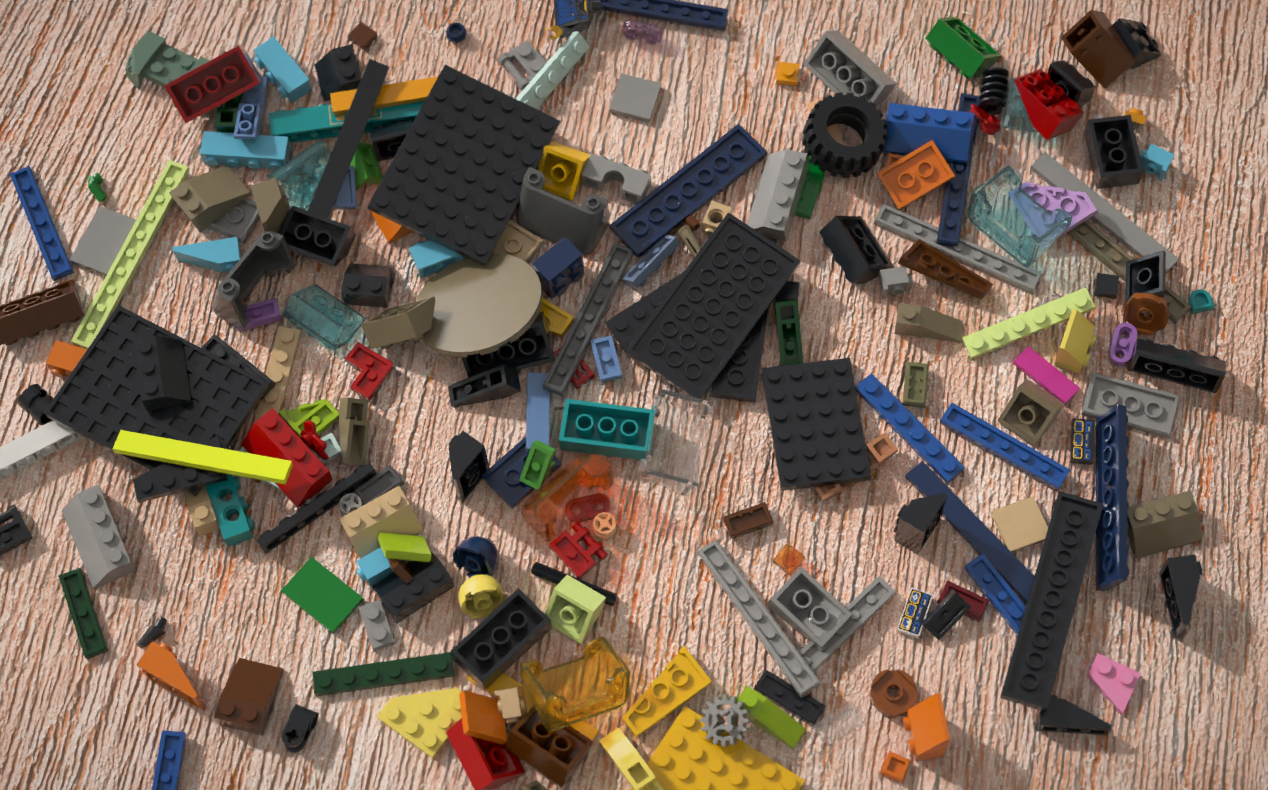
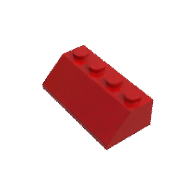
M273 408L253 424L241 444L250 454L292 461L293 467L286 484H275L297 509L333 481L330 471Z

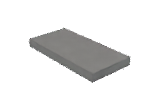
M1092 372L1081 415L1097 419L1115 406L1123 405L1126 406V415L1128 416L1126 427L1170 438L1180 395Z

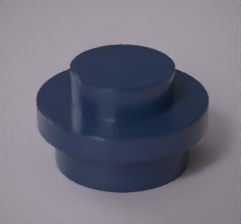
M459 22L451 23L446 29V37L451 42L459 43L467 36L465 26Z

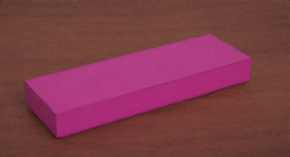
M1029 346L1013 362L1017 368L1039 386L1063 402L1064 406L1080 389V387Z

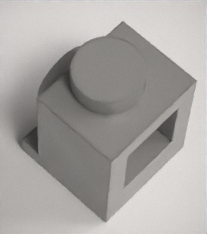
M904 266L883 269L879 272L878 281L882 299L887 298V294H902L908 290V287L913 286L911 273L907 274V269Z

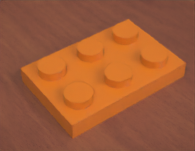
M933 140L877 172L879 180L899 211L955 178L954 173Z

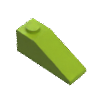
M746 685L738 698V702L746 703L743 710H750L746 718L751 719L752 724L794 749L806 728L768 698Z

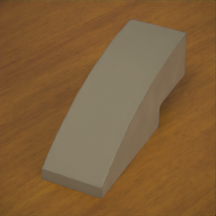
M350 397L340 398L339 440L343 464L354 466L366 465L370 422H366L368 400Z

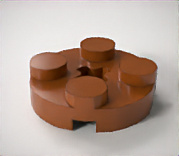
M1134 293L1132 298L1127 301L1123 311L1125 322L1132 324L1136 328L1137 333L1142 335L1156 334V331L1163 330L1167 325L1170 315L1167 301L1150 293ZM1147 311L1151 313V315H1149V317H1144V313L1141 312Z
M898 669L897 671L884 670L877 674L872 681L869 694L871 702L877 711L891 718L904 715L916 702V683L905 671ZM897 688L899 690L897 693L899 697H889L888 689L894 690Z

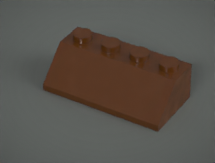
M71 279L1 304L0 345H12L22 337L31 338L39 334V331L56 329L61 323L78 321L84 315V311L74 280Z

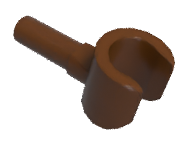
M688 216L684 223L670 232V235L677 233L680 228L689 225L694 232L700 227L699 221L694 216Z

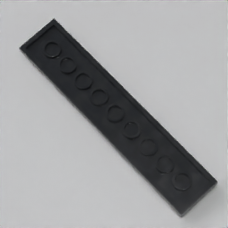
M1061 491L1058 492L1000 695L1001 699L1044 712L1047 711L1103 508L1102 503Z

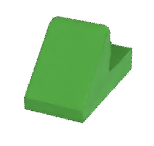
M535 440L532 443L519 481L540 490L555 465L553 457L556 449Z

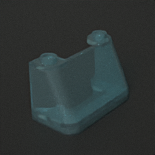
M1007 165L972 191L967 216L975 227L1024 267H1030L1070 226L1073 217L1067 211L1060 208L1055 209L1052 213L1046 210L1021 189V174Z

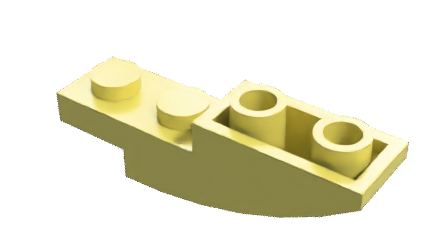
M619 728L599 740L633 790H664L648 765Z

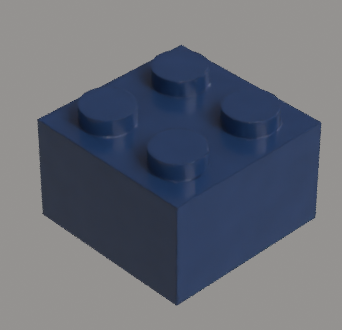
M566 237L532 263V268L539 277L543 291L551 299L561 296L570 284L578 282L584 275L583 254Z

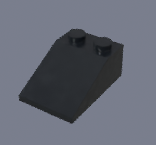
M1195 554L1167 558L1159 572L1174 638H1180L1189 624L1200 575H1202V566L1200 561H1197Z

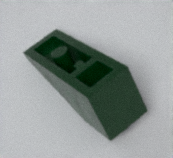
M798 300L773 301L781 366L803 363Z

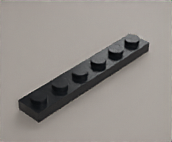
M370 462L357 467L349 477L338 480L333 488L329 491L321 492L316 497V500L310 504L302 505L297 513L282 519L274 529L263 532L256 541L266 555L335 507L345 494L354 493L356 488L375 476V469Z

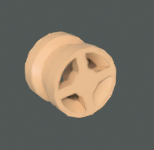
M602 512L595 516L593 520L595 535L605 540L615 535L616 520L612 514Z

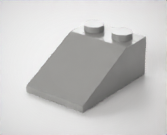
M802 567L767 602V605L780 618L820 648L825 645L852 615L846 607Z

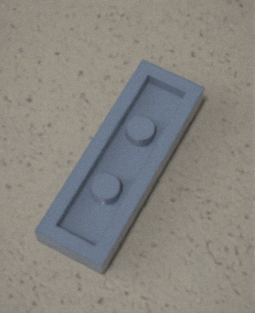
M665 235L621 278L623 282L628 286L636 288L643 285L647 277L659 269L661 263L675 252L676 248L681 244L675 236Z

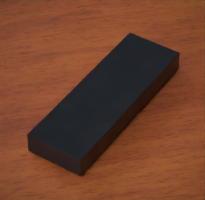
M766 669L753 690L762 694L774 704L814 727L826 707L809 695L801 698L791 684Z

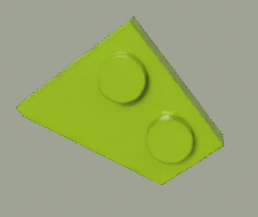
M327 399L316 401L313 404L299 405V408L287 411L282 409L279 411L280 416L299 437H301V431L304 430L303 423L305 421H313L316 426V432L320 435L339 420V412Z

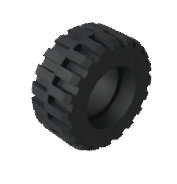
M842 92L835 93L833 97L828 95L823 100L818 101L811 110L803 129L802 143L806 146L804 149L805 153L811 156L810 161L814 165L818 164L820 166L819 169L824 173L828 171L831 173V176L835 177L842 175V178H849L850 175L857 177L862 172L867 173L879 160L888 138L887 122L885 119H882L883 114L880 109L876 110V105L871 101H865V97H856L854 93L848 92L846 95H843ZM833 124L848 125L859 133L863 144L853 147L841 145L830 136L827 127Z

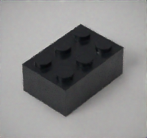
M1131 115L1089 119L1084 134L1096 189L1139 184L1144 171Z

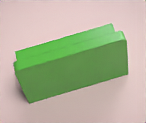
M359 142L350 165L354 166L356 191L365 183L379 185L383 179L372 144Z

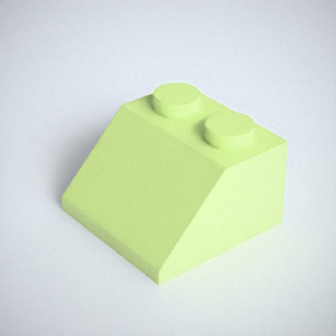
M566 575L554 588L545 615L551 619V627L582 644L599 617L606 597L571 576Z

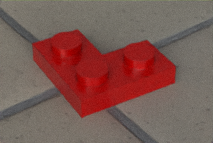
M359 342L355 344L345 358L348 364L361 371L350 386L351 390L370 401L395 367L393 362Z

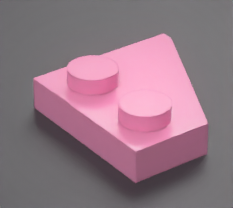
M1097 653L1087 674L1089 679L1100 688V692L1106 699L1108 698L1117 708L1116 711L1121 715L1124 713L1141 673Z

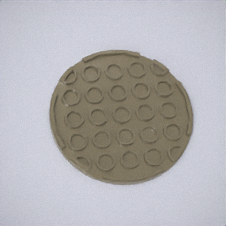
M492 253L486 266L469 258H464L443 268L425 284L416 299L418 301L434 296L436 300L431 329L423 333V342L434 351L453 357H468V355L478 353L484 355L499 350L498 347L507 342H514L529 329L540 312L543 289L537 273L522 259L501 253Z

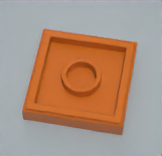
M463 690L459 694L464 734L502 745L507 742L505 719H503V714L499 713L498 699Z

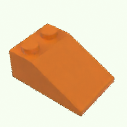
M152 641L136 664L146 678L204 711L206 706L181 664L176 659L177 655L172 652L173 649L163 642L158 645Z
M936 693L908 709L906 717L903 718L905 732L909 731L911 738L908 741L910 755L914 754L915 761L943 757L950 742L941 693Z

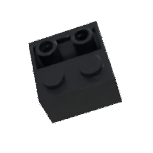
M1119 18L1112 24L1136 60L1130 67L1131 69L1162 55L1158 49L1159 44L1150 37L1147 32L1148 28L1143 22Z

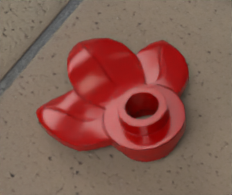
M971 105L972 109L969 112L975 113V117L981 121L983 133L995 135L996 132L1001 130V122L995 115H988L979 106Z
M305 421L300 439L308 448L314 450L321 459L328 460L329 457L325 452L327 443L320 439L316 432L315 423L313 421Z

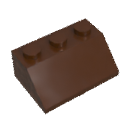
M535 703L510 731L504 748L563 787L576 772L594 742L538 703Z

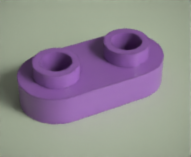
M1121 323L1114 331L1108 353L1109 360L1114 365L1124 366L1131 359L1137 338V330L1132 324ZM1126 334L1128 338L1125 339L1121 335ZM1116 354H1121L1123 358H1118Z

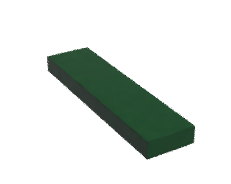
M77 568L58 575L84 657L87 660L108 652L82 569Z

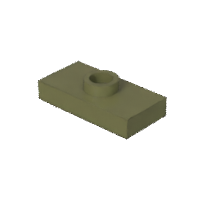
M906 362L902 402L904 406L925 408L929 364Z

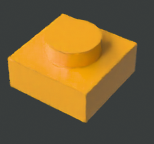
M778 62L776 84L797 86L799 64Z
M1132 107L1130 111L1126 110L1124 114L1131 115L1133 122L1143 125L1147 117L1143 115L1144 111Z

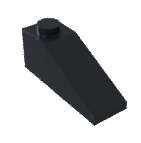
M504 364L448 386L452 407L503 399L521 391L518 371Z
M1051 695L1046 712L1037 710L1036 731L1108 735L1112 730L1111 724L1065 699L1057 698L1056 695Z

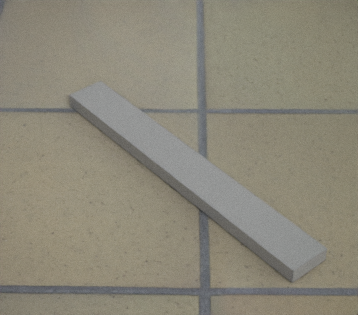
M1046 152L1031 165L1030 169L1053 187L1075 192H1086L1098 210V213L1090 218L1137 256L1143 257L1159 251H1165L1166 274L1178 262L1179 259Z
M884 203L874 220V224L915 243L920 239L958 262L1031 294L1034 293L1043 274L961 237L959 238L958 247L939 245L936 243L938 227Z
M715 539L698 550L697 555L799 696L802 698L819 687L821 682Z

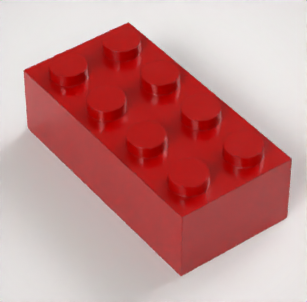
M240 44L167 83L164 87L186 124L263 82L243 44Z

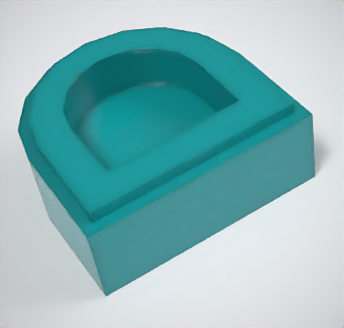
M1203 289L1193 291L1188 300L1189 305L1192 306L1190 309L1192 314L1211 311L1215 307L1211 295Z

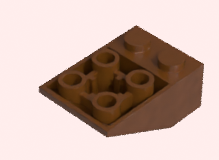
M1090 10L1060 37L1070 53L1103 88H1107L1136 62L1105 13L1101 11Z

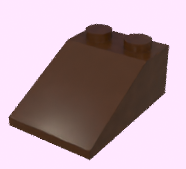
M239 658L222 691L213 717L218 725L263 736L284 669Z

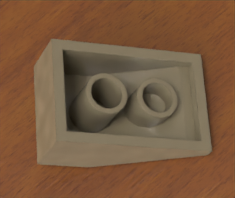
M226 165L185 180L170 191L169 194L195 228L202 232L210 224L249 197L251 192L232 169Z

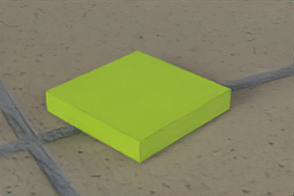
M379 532L378 541L385 558L430 562L432 554L424 536Z

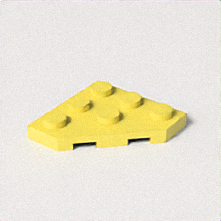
M458 688L394 697L388 701L377 715V718L434 759L449 739L446 731L462 718L459 694L462 691Z

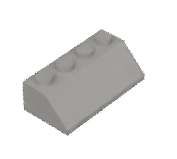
M839 30L825 31L803 63L834 93L842 92L843 95H846L848 92L854 93L856 97L863 96L865 101L873 102L876 105L875 108L886 100L897 84Z
M786 149L768 155L747 222L748 226L763 236L787 242L810 166L807 153Z
M99 484L77 493L61 511L92 587L96 589L136 571V568L105 493Z

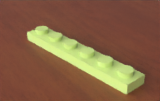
M1085 287L962 337V341L970 358L974 359L1069 320L1072 309L1084 314L1094 310L1095 305Z

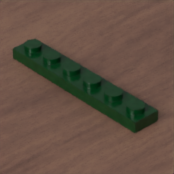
M451 652L313 671L315 696L454 677Z

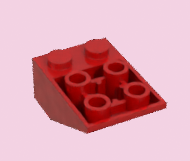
M1041 69L1015 79V84L1032 126L1047 141L1071 131L1083 115L1084 111L1079 105L1067 96L1064 90L1057 86L1049 78V75Z

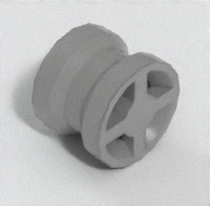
M354 493L345 494L339 502L343 516L352 512L351 509H358L363 506L361 498Z

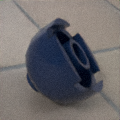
M472 536L463 540L453 553V560L460 570L463 567L469 572L466 574L469 578L474 575L493 576L500 564V554L490 539Z

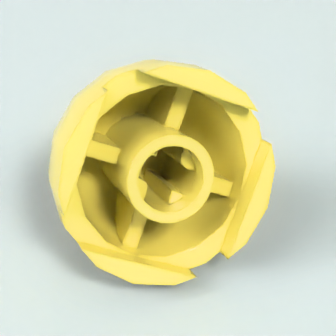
M474 575L461 585L458 594L462 613L464 615L465 613L469 614L470 618L473 619L488 617L506 600L501 584L489 575Z

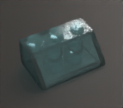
M318 140L267 175L269 180L276 178L278 185H283L290 207L295 206L304 210L310 206L331 155V150L326 143Z
M316 284L292 293L282 315L290 323L299 326L309 336L318 339L324 343L325 347L333 350L345 346L366 321V317Z

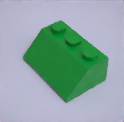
M957 16L939 18L925 38L933 50L941 52L945 56V60L952 65H956L960 69V73L966 78L980 77L986 69H989L1002 57L997 50Z

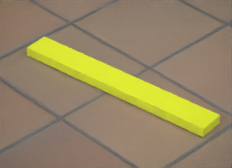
M120 430L113 447L114 453L280 484H286L293 467L292 461L124 430Z

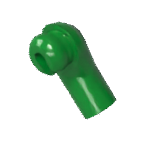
M95 173L93 176L90 175L88 177V188L98 202L101 203L108 196L99 186L103 182V178L99 173Z

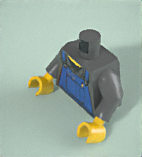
M554 0L555 26L550 27L547 31H553L555 36H551L549 39L553 41L558 37L567 38L574 31L580 33L585 30L586 26L591 24L590 14L602 13L601 1Z

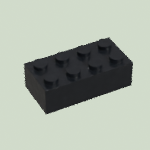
M518 588L450 651L452 660L485 691L551 629V619Z

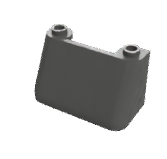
M529 167L523 178L516 216L517 224L532 234L555 244L566 237L583 255L592 254L609 225L608 200L597 195H589L583 200L581 205H577L542 190L545 185V176L542 172Z
M266 231L255 240L218 286L212 302L215 315L235 326H239L243 330L247 327V323L250 320L245 315L247 305L242 303V301L265 273L275 277L276 272L285 270L287 273H290L296 266L283 235L274 231Z

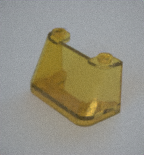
M604 636L587 642L583 650V657L544 670L539 660H530L520 664L521 677L541 723L548 731H555L619 709L629 699L631 671Z

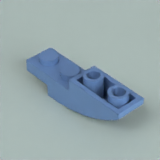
M261 76L263 82L243 92L242 103H239L234 139H256L258 137L267 106V76Z

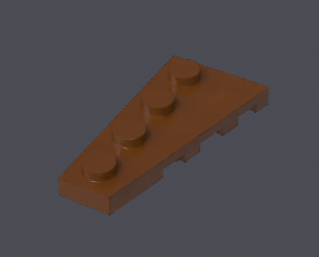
M920 239L901 256L898 264L981 300L993 286V283Z

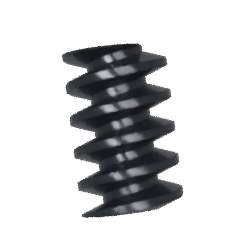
M992 67L986 69L982 74L981 95L978 106L989 115L1001 114L1003 112L1002 108L1006 106L1005 99L1007 98V84L1009 83V71L1007 69Z

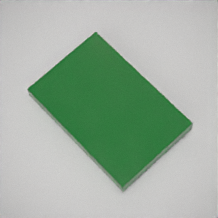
M808 156L810 166L795 216L810 220L825 173L819 169L820 166L818 164L814 165L810 161L811 156Z
M313 557L304 564L281 590L287 598L332 634L340 628L364 600L363 597Z

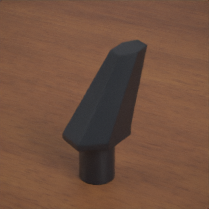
M159 616L155 625L149 626L136 645L138 647H146L152 641L165 634L163 628L167 620Z

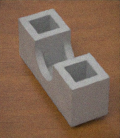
M591 154L581 174L582 185L601 192L609 181L616 180L623 184L621 188L622 199L635 204L646 197L651 186V174H648L647 171L631 168L623 162L611 161L603 155Z

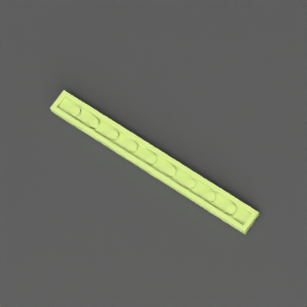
M169 160L74 334L71 340L73 345L88 349L116 309L174 201L169 192L185 181L190 171L188 166Z

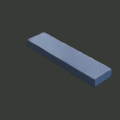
M527 373L526 453H529L535 440L549 446L550 391L543 389L542 386L548 375L545 373Z

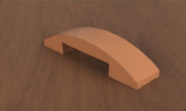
M885 432L866 444L870 472L875 471L898 452V449ZM857 482L813 488L821 499L826 501Z

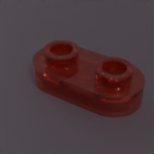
M601 493L571 499L565 507L566 516L574 523L592 520L599 513H609L610 501L606 495ZM601 504L603 508L597 510L595 506ZM579 509L581 513L575 515L573 511Z

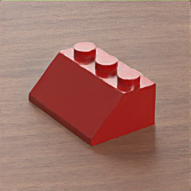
M462 718L446 731L474 790H494L526 773L519 758L504 748L506 742L502 745L465 735Z

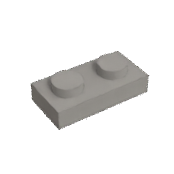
M381 600L358 607L373 651L395 644Z

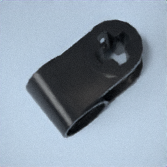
M298 704L293 707L281 735L284 746L289 752L297 753L305 747L308 737L317 723L318 712ZM297 736L298 740H293L290 743L289 739H294Z

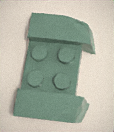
M148 30L132 49L125 69L128 79L138 89L141 87L144 78L165 88L164 85L210 60L202 56L196 59L166 44L165 38Z

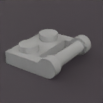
M528 40L509 52L502 53L497 58V62L504 66L517 81V86L521 91L525 89L546 64V61ZM512 60H516L529 76L528 78L522 76L511 62Z

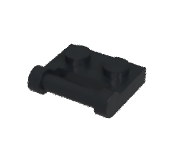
M15 504L10 506L9 510L0 514V524L13 517L15 519L0 528V556L33 538Z

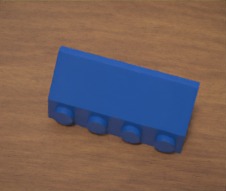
M889 103L886 116L888 138L883 153L908 155L933 140L946 161L968 163L975 131V113Z

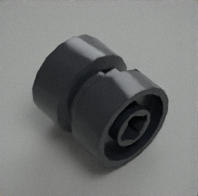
M39 384L27 387L20 395L18 405L26 413L31 412V417L40 425H45L52 421V419L44 415V412L54 397L48 395L47 391Z

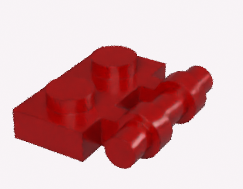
M576 522L571 527L576 532L573 536L565 530L549 543V548L580 579L596 566V562L592 559L594 555L604 560L608 554L603 549L604 546L599 541L596 542L590 535V531L586 526L583 527L579 522ZM582 540L589 546L586 551L579 545V542Z

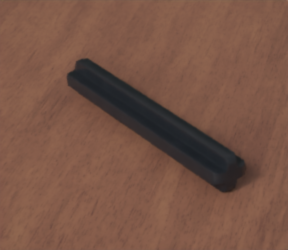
M535 562L531 569L532 575L557 585L566 575H569L539 562ZM571 576L605 596L604 604L614 606L616 603V593Z

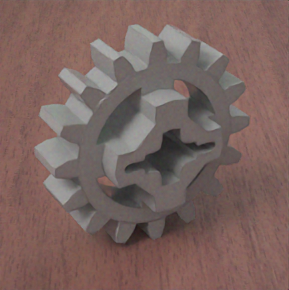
M723 694L722 699L720 696H714L715 703L707 701L708 710H701L705 714V718L699 719L700 722L705 723L701 731H708L705 738L709 740L714 738L713 744L715 745L721 743L722 746L728 747L729 742L731 745H737V738L744 740L745 737L742 733L750 732V729L746 727V723L752 722L751 719L746 718L750 710H743L746 703L738 702V697L732 696L731 699L727 694ZM731 705L732 707L724 710L720 706ZM724 716H727V719H726V721H727V723H728L727 725H724V723H725ZM727 731L731 735L723 737L720 734Z

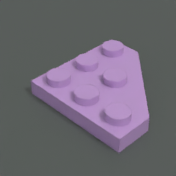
M1025 182L1008 193L1042 248L1098 213L1086 192L1065 190L1064 188L1041 186Z

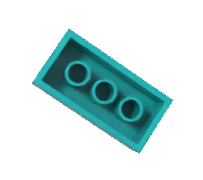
M565 399L559 436L560 450L649 461L655 425V410Z

